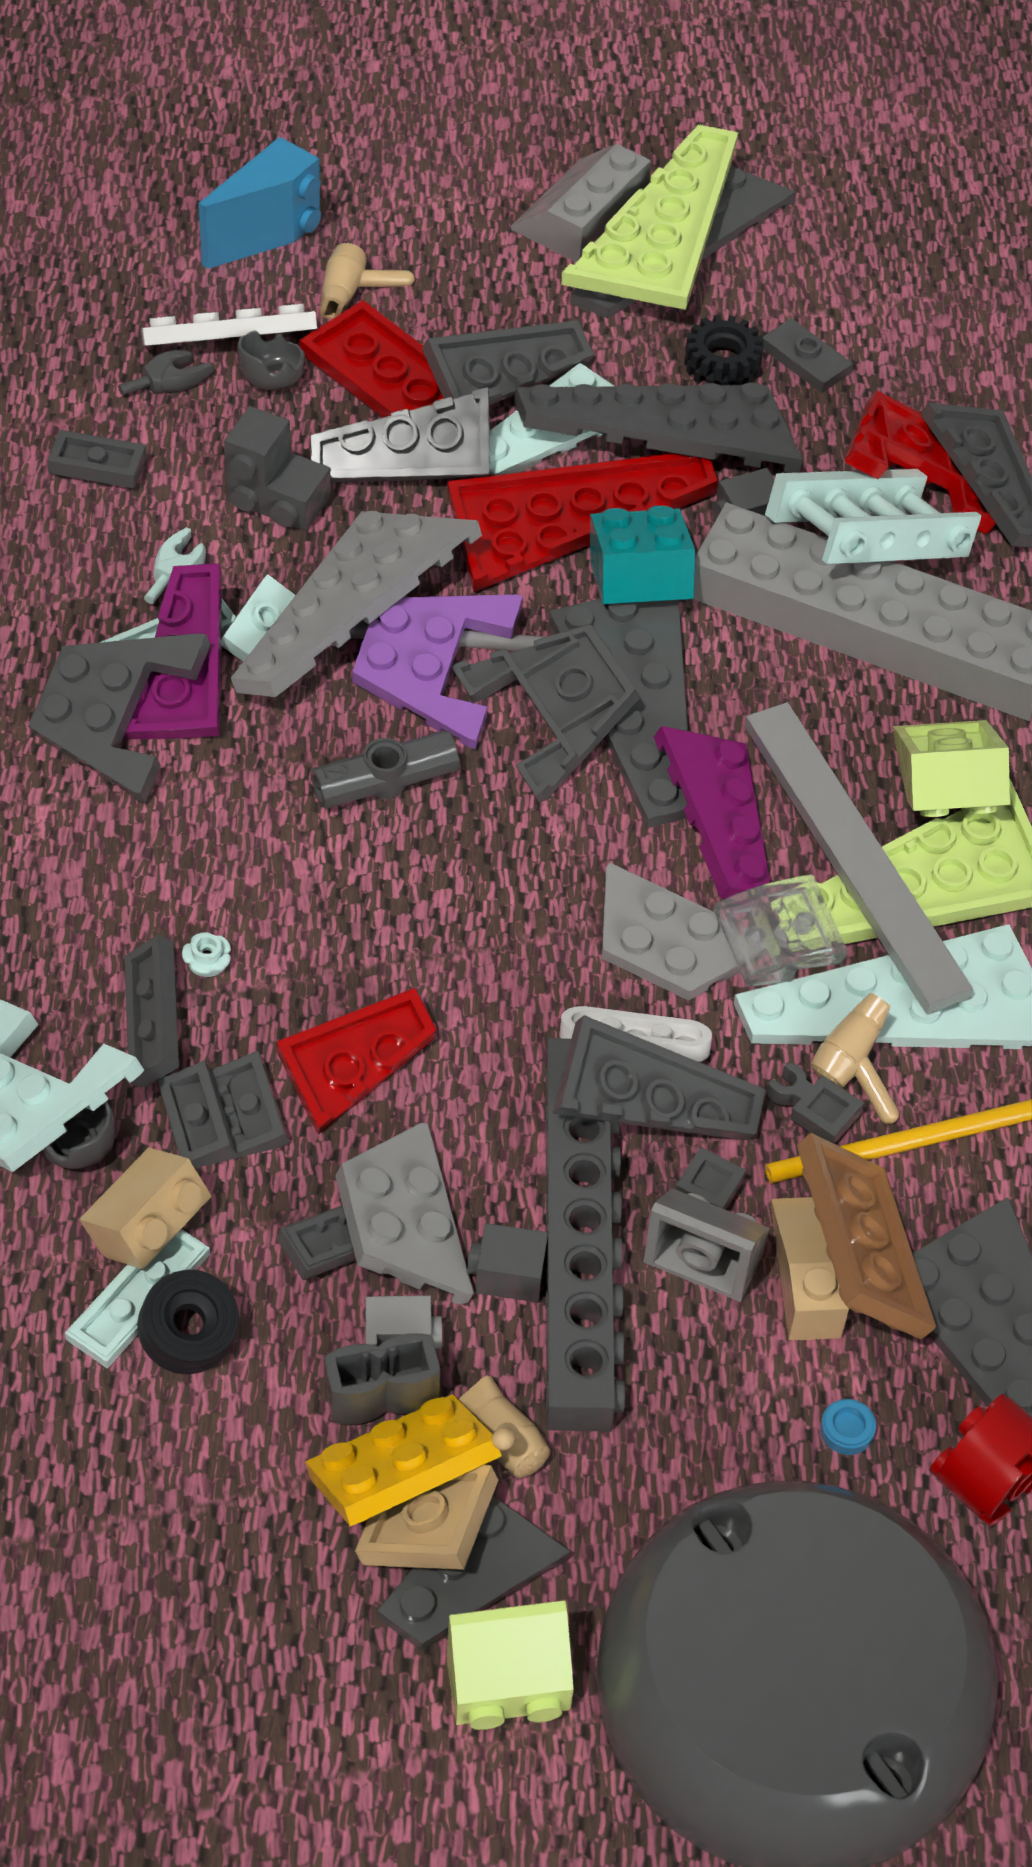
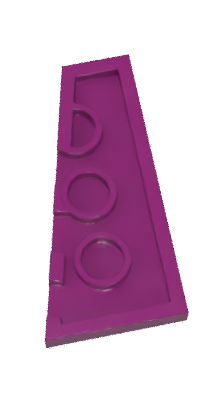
M219 563L173 566L158 614L159 624L155 637L201 633L207 636L211 645L196 680L154 671L150 673L125 732V739H176L220 736L222 571Z
M661 726L653 738L658 750L666 751L671 765L668 767L667 772L673 786H680L685 796L687 805L683 810L689 824L694 825L699 830L703 839L699 848L720 898L754 905L766 904L772 896L746 743Z

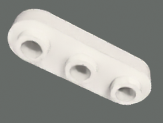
M587 1006L569 1008L561 1016L560 1038L571 1039L575 1022L585 1015L698 1062L704 1061L710 1055L712 1032L706 1025L694 1020Z

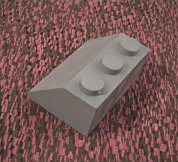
M618 144L583 157L511 225V230L577 262L582 257V250L590 241L595 243L605 232V225L639 188L644 190L649 184L651 160Z

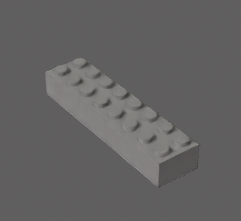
M727 502L725 503L695 556L694 600L1027 721L1031 720V610L893 561L826 564L822 561L828 538L786 523H775L764 515Z

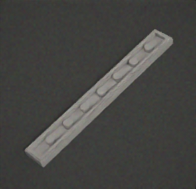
M787 702L746 716L745 729L925 1013L929 1014L970 999L973 987L789 703Z

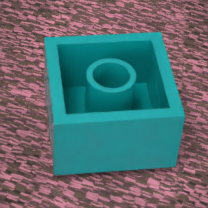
M654 506L647 511L628 512L624 509L612 508L605 510L603 513L590 514V564L603 604L694 599L695 548L680 509H673L668 506Z

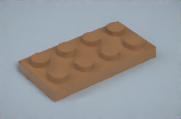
M813 1133L808 1134L797 1144V1148L803 1164V1176L809 1184L815 1204L814 1212L821 1224L827 1243L826 1252L833 1263L840 1286L839 1295L849 1309L856 1313L866 1314L885 1323L894 1330H901L922 1340L936 1328V1324L885 1169Z

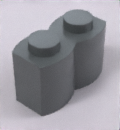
M416 1333L404 1334L393 1337L378 1347L368 1344H354L338 1348L324 1357V1383L332 1422L344 1425L366 1423L378 1418L386 1411L395 1414H410L419 1410L427 1401L439 1398L441 1370L432 1336Z

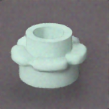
M203 932L194 935L191 938V943L184 945L182 958L196 975L212 977L221 973L230 963L231 957L228 953L231 951V946L224 937ZM206 950H209V951L212 952V953H209V954H203V952L206 951Z

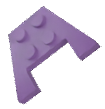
M512 594L403 597L368 625L352 671V682L400 710L406 707L425 718L426 725L439 732L442 729L447 732L450 731L452 735L460 739V743L469 748L476 749L487 718V706L443 696L452 669L451 666H453L463 632L466 628L512 639L522 609L523 596Z

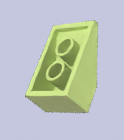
M987 720L893 726L906 798L913 811H920L921 816L939 817L948 815L951 808L968 807V812L986 814L996 812L997 805H1010L1009 747Z

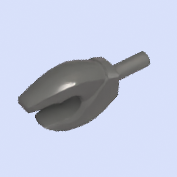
M183 350L167 351L155 356L142 368L143 377L120 384L118 389L121 395L149 387L153 394L182 392L195 387L212 375L214 366L211 363L190 366L193 363V354L191 352Z

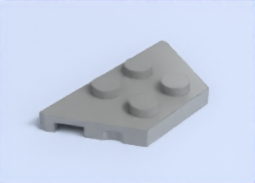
M609 863L607 865L605 874L602 959L689 1001L706 992L713 983L728 980L739 974L740 968L760 957L766 959L775 951L776 941L615 864Z
M420 1123L342 1163L335 1177L357 1265L378 1274L392 1275L401 1283L419 1290L424 1283L452 1293L450 1300L452 1303H468L474 1293L469 1274L467 1273L466 1263L428 1123Z

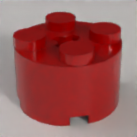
M1000 1394L994 1399L986 1410L981 1406L976 1407L958 1428V1432L964 1437L955 1448L951 1446L946 1448L929 1469L947 1490L989 1527L999 1523L1012 1511L1004 1503L1007 1499L1013 1501L1023 1492L1029 1494L1032 1491V1416L1005 1394Z

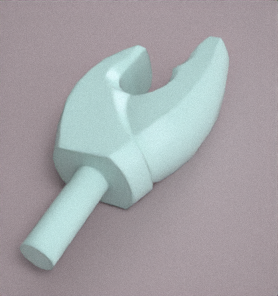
M186 527L175 533L159 548L153 572L155 584L144 596V600L147 603L154 604L165 590L173 566L205 563L206 548L203 543L197 545L190 554L181 555L183 548L191 539V529Z

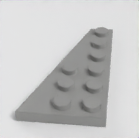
M361 511L233 674L231 680L236 693L269 697L278 696L316 666L315 656L330 645L338 648L351 638L349 630L361 620L370 624L420 584L418 576L432 565L444 566L454 558L451 550L464 540L472 544L481 537L482 533L478 520Z

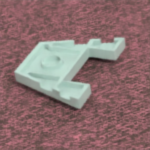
M0 999V1166L14 1172L67 1131L63 1126L64 1123L84 1108L92 1111L109 1100L105 1092L124 1078L131 1083L142 1074L144 1069L136 1057L106 1044L99 1048L71 1083H66L10 1057L38 1026V1023L29 1011Z

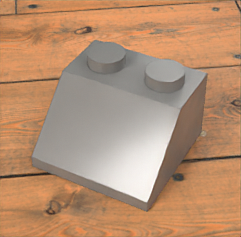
M671 1188L654 1203L651 1209L643 1262L741 1302L764 1254L769 1227L759 1224L756 1219L747 1214L732 1213L712 1205L707 1199L698 1194H685Z

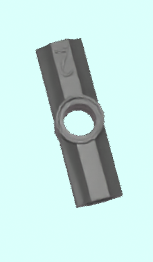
M444 730L402 743L391 738H378L366 746L364 754L311 768V781L320 807L327 809L372 795L383 799L393 798L401 794L406 785L458 771L460 759L456 743L450 731L446 732Z

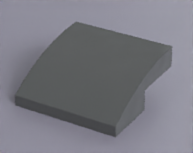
M259 1051L212 1070L204 1060L157 1080L179 1155L189 1158L194 1168L276 1149L291 1143L265 1061Z

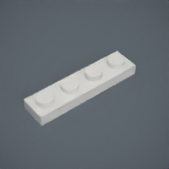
M304 304L278 306L279 315L262 316L261 308L235 310L236 319L219 320L218 312L193 314V323L176 325L175 316L151 318L150 327L141 328L143 346L241 337L255 330L260 335L317 329L315 311L305 312Z

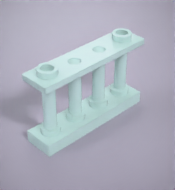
M918 469L886 470L879 479L862 471L776 473L765 513L775 523L810 521L829 536L822 557V561L826 564L969 557L981 519V515L977 512L940 513L921 499L928 476Z

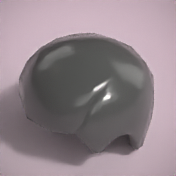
M255 330L239 339L237 346L238 363L241 373L250 385L265 390L282 389L293 385L303 375L305 353L299 345L285 341L281 334H277L272 341H264L261 339L259 332Z
M106 1101L94 1111L84 1108L63 1124L67 1131L45 1147L42 1152L53 1164L68 1169H80L100 1162L112 1149L116 1135V1122L109 1103Z

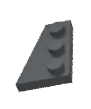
M492 1496L464 1570L414 1567L377 1610V1618L419 1650L423 1651L448 1635L449 1615L483 1611L505 1596H511L526 1587L529 1581L550 1568L555 1569L569 1560L571 1551Z

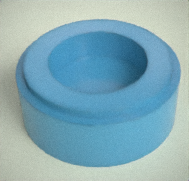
M841 1399L831 1403L825 1409L820 1424V1433L826 1445L833 1451L844 1455H854L866 1450L872 1443L876 1431V1420L872 1411L865 1404L853 1399Z

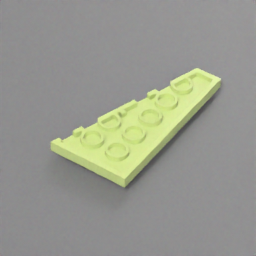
M697 125L673 151V158L663 169L659 167L651 175V181L645 189L639 188L605 225V232L595 243L592 241L588 243L582 250V257L575 265L569 264L564 269L561 285L686 310L737 146L738 132Z

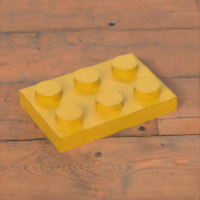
M451 1394L447 1397L431 1399L424 1403L419 1410L397 1420L383 1421L374 1426L370 1432L349 1442L330 1445L320 1455L305 1461L314 1485L351 1527L502 1456L500 1450L492 1443L493 1434Z

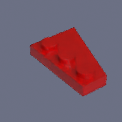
M413 988L279 1040L276 1043V1052L317 1134H319L435 1039L437 1029L417 990Z

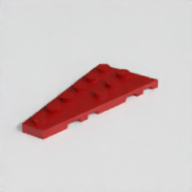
M672 453L448 481L447 495L453 518L478 520L482 536L472 544L465 542V540L460 543L474 593L590 545V514L603 513L605 510L620 508L628 512L647 511L654 506H668L673 509H679L715 494L718 480L711 459Z

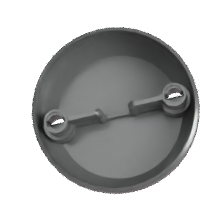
M768 1481L747 1484L715 1493L686 1507L654 1532L629 1562L609 1601L601 1627L597 1655L598 1702L604 1730L613 1754L626 1778L646 1805L673 1831L698 1848L728 1863L741 1867H872L911 1849L936 1830L957 1807L980 1768L989 1745L995 1719L998 1683L995 1647L983 1609L973 1588L958 1565L933 1538L910 1519L888 1505L864 1494L835 1485L809 1481ZM876 1784H880L886 1793L881 1791Z

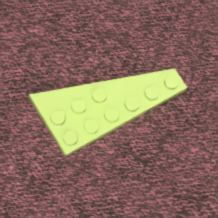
M1009 779L1010 805H997L996 812L986 814L968 812V807L961 808L960 811L945 819L935 818L882 846L933 927L1032 907V826L1011 779ZM839 875L823 883L813 882L767 907L766 921L773 939L776 941L780 957L878 938Z

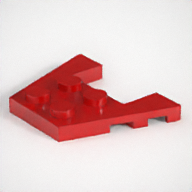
M876 390L865 405L845 456V463L876 479L883 475L888 469V465L896 466L898 464L906 469H918L928 476L926 484H932L933 482L949 491L953 513L977 512L980 514L981 519L977 530L987 534L996 524L988 511H983L979 498L922 418V413Z

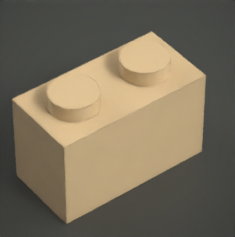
M148 1147L79 1220L102 1255L108 1259L144 1269L212 1196L189 1158Z

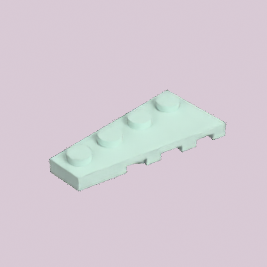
M581 363L550 385L551 387H575L580 384L614 386ZM515 411L490 430V476L522 472L542 463V459L558 451L564 453L575 448L577 443L595 434L598 437L603 434L583 430L581 434L573 436L523 427L518 411Z

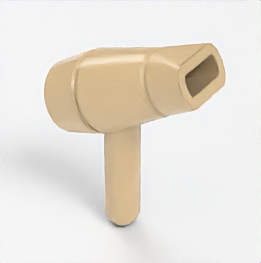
M351 243L339 244L335 247L326 264L320 316L333 319L343 313L358 287L409 286L414 283V275L408 270H365L367 258L365 252L360 247Z
M869 993L823 1040L824 1042L821 1043L810 1065L819 1078L823 1075L841 1088L856 1076L880 1120L885 1124H893L899 1118V1111L868 1058L880 1034L879 1031L882 1030L889 1014L890 1005L875 994Z
M491 1376L481 1378L458 1399L493 1434L492 1443L500 1450L502 1456L497 1458L498 1461L516 1478L532 1475L547 1461L550 1449L534 1423L504 1397Z

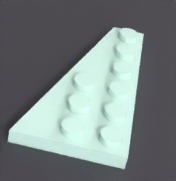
M1009 924L943 941L973 987L970 999L929 1014L925 1013L889 955L735 994L733 1003L751 1043L812 1045L814 1041H823L869 993H873L890 1005L889 1014L882 1030L879 1031L880 1034L875 1043H891V1046L946 1048H970L971 1045H1002L1003 1049H1022V1046H1032V968Z

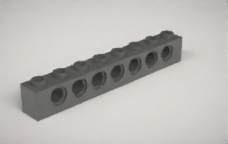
M548 1038L545 1063L546 1232H548L546 1250V1430L612 1432L614 1413H624L625 1404L624 1380H614V1364H623L624 1333L614 1331L613 1316H622L623 1285L613 1284V1269L621 1270L622 1238L612 1237V1223L621 1222V1192H611V1178L620 1177L621 1164L620 1147H611V1134H619L620 1123L553 1114L571 1039ZM584 1137L590 1139L591 1141L581 1142L576 1140L575 1138ZM583 1181L592 1184V1186L581 1187L575 1183ZM583 1226L588 1227L593 1231L583 1233L575 1230L574 1228ZM584 1272L593 1275L594 1278L580 1279L574 1274ZM586 1319L596 1325L582 1327L574 1323V1321ZM588 1367L593 1369L596 1374L584 1376L576 1373L574 1369Z

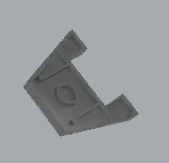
M591 624L534 640V646L511 653L507 649L490 653V659L469 664L468 660L451 666L474 703L489 697L517 680L557 739L516 764L519 773L538 802L545 801L555 792L640 699L635 687Z
M197 633L62 646L28 727L34 735L77 763L82 762L95 770L101 778L111 784L119 785L127 790L130 796L146 803L161 765L156 756L120 749V744L150 673L154 671L196 680L211 644L205 634Z

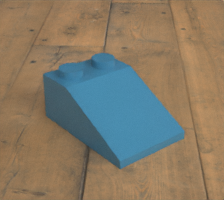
M279 137L201 200L198 206L202 266L207 269L294 243L306 232H313L321 219L319 158Z

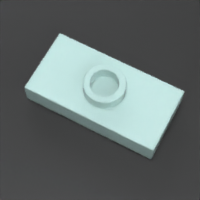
M267 574L222 636L221 646L244 662L295 597V594Z

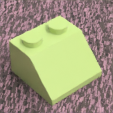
M565 1600L449 1615L447 1666L456 1725L470 1723V1727L473 1729L487 1730L502 1725L506 1718L527 1716L528 1720L532 1722H547L560 1717L562 1711L571 1710L573 1678Z

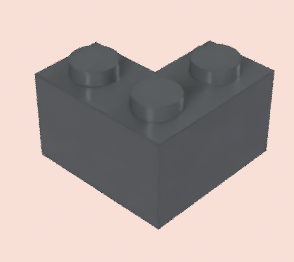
M249 406L224 440L227 501L233 503L242 511H254L273 518L281 526H294L307 531L331 497V467L291 453L290 420Z

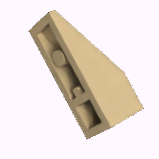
M813 1197L771 1199L788 1340L842 1338L849 1308L844 1304L839 1295L840 1286L833 1263L826 1252L827 1243L821 1224L814 1212L815 1204Z

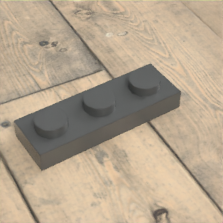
M157 934L124 956L128 1054L136 1057L144 1069L142 1074L131 1083L139 1087H148L179 1067L173 941L160 934Z

